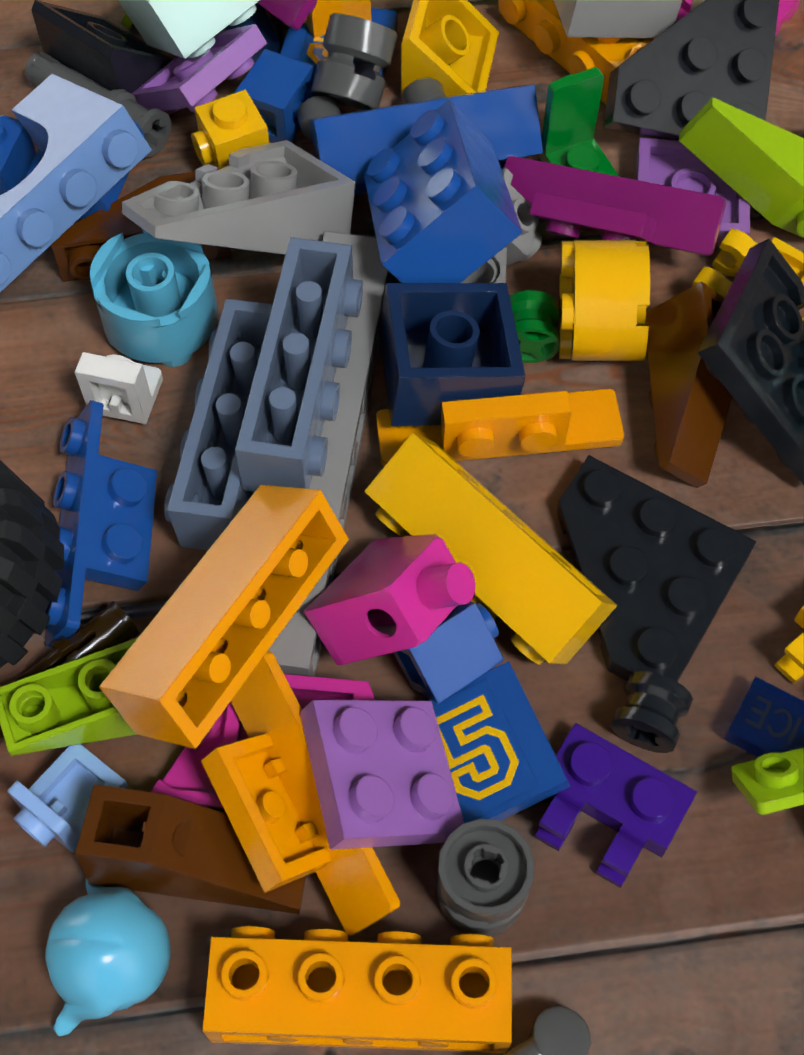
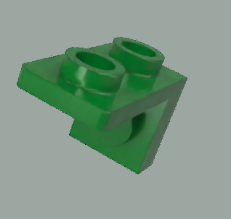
M598 67L566 75L561 79L552 81L548 85L541 138L543 153L539 154V161L619 176L594 139L604 82V75Z

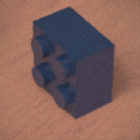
M386 283L379 337L391 426H441L442 402L521 395L526 375L507 283Z

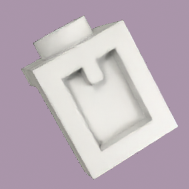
M83 352L75 370L86 405L90 400L104 404L103 416L147 424L163 381L162 372L159 368L135 363L121 355L112 354L105 357Z

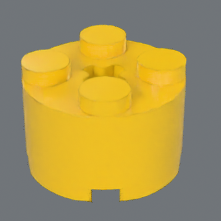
M562 241L561 273L559 279V308H561L559 359H571V361H644L649 326L641 325H645L646 308L650 306L649 247L646 246L647 241Z

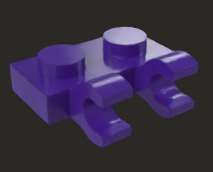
M575 723L556 754L571 787L555 794L554 799L539 822L540 827L535 834V838L559 851L581 812L605 824L618 833L607 850L596 874L621 888L643 847L662 858L694 800L697 791Z

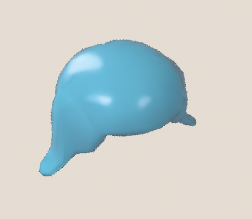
M86 879L88 895L78 897L65 906L52 924L46 946L45 961L51 983L65 1002L63 1010L57 1017L53 1028L57 1036L69 1034L83 1020L100 1019L109 1016L115 1011L124 1010L134 1004L145 1001L157 990L165 978L171 958V943L168 929L163 920L129 888L88 884Z

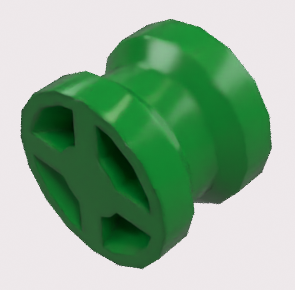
M525 290L510 295L523 363H537L554 357L560 348V334L555 327L559 320V304L556 298L548 293L536 290Z

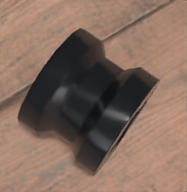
M637 671L630 674L624 689L628 700L625 706L616 709L610 725L612 730L623 740L644 750L656 753L674 751L680 736L676 725L678 719L687 716L693 701L691 693L680 683L661 674L648 671Z

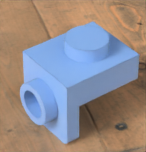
M78 744L68 746L29 789L19 781H16L7 790V793L21 809L13 820L43 847H46L55 838L73 853L78 845L94 784L125 789L130 788L122 777L84 746Z

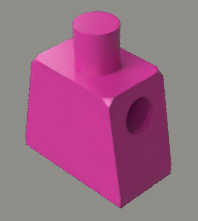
M436 534L376 539L304 610V613L336 665H345L417 647L422 644L456 606L467 604L472 600L475 594V579L467 565L455 562L443 539Z

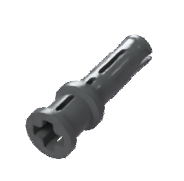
M40 52V55L35 53L28 60L25 67V78L28 83L34 86L40 85L48 76L54 74L122 104L132 120L138 123L145 134V140L152 149L145 156L146 158L158 154L165 146L171 132V119L167 113L158 108L149 110L137 103L135 96L124 89L109 91L93 80L61 64L44 52Z

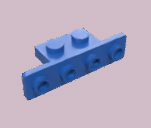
M93 400L89 401L77 418L70 417L68 419L60 442L61 453L68 455L66 471L61 473L57 481L53 503L54 507L61 509L58 540L64 544L65 562L63 569L56 570L55 572L63 580L57 603L49 602L45 612L50 616L47 624L45 646L52 648L54 647L51 643L58 637L63 635L68 639L80 626L85 579L134 591H139L148 582L157 470L98 454L104 404Z

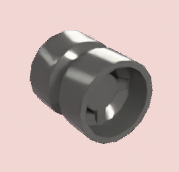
M339 13L331 14L322 44L329 54L326 59L318 61L310 91L317 96L331 97L338 104L360 110L379 108L386 83L380 75L381 68L391 65L398 34L388 27L363 18Z
M477 819L462 824L448 835L439 855L436 899L441 914L453 928L464 934L494 936L504 933L518 921L534 881L535 861L529 843L515 828L499 820Z

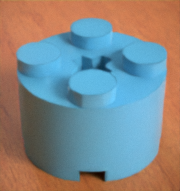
M143 229V233L124 239L123 232L110 238L98 250L90 267L92 292L107 341L119 352L134 360L148 363H163L169 367L182 366L191 359L193 352L207 342L218 321V304L211 266L201 244L157 239Z

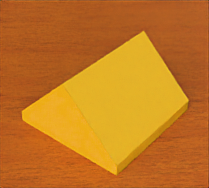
M413 0L401 47V100L404 89L410 83L422 78H432L439 81L443 86L446 97L486 91L499 31L468 0Z

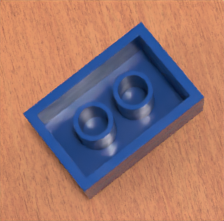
M450 99L437 110H429L421 115L412 126L410 134L392 149L386 148L379 152L372 159L367 171L364 173L381 264L402 283H461L523 233L493 145Z

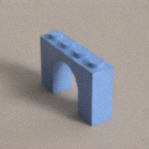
M54 74L48 76L12 109L15 116L44 155L38 165L24 180L0 195V292L152 151L122 104Z

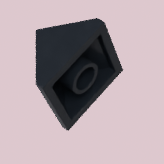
M38 0L34 1L31 11L43 52L109 91L124 89L132 94L173 60L102 16Z

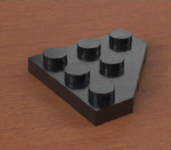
M705 0L610 72L604 127L658 139L679 141V132L712 97L766 121L779 0Z
M768 238L749 249L697 353L704 360L709 373L720 380L740 405L746 419L755 424L773 446L780 461L790 468L804 485V330L799 312L800 309L804 308V284Z
M588 455L560 498L556 513L563 534H567L575 558L574 567L618 605L598 628L602 641L600 648L607 670L628 681L630 674L634 672L648 671L661 674L678 682L757 541Z

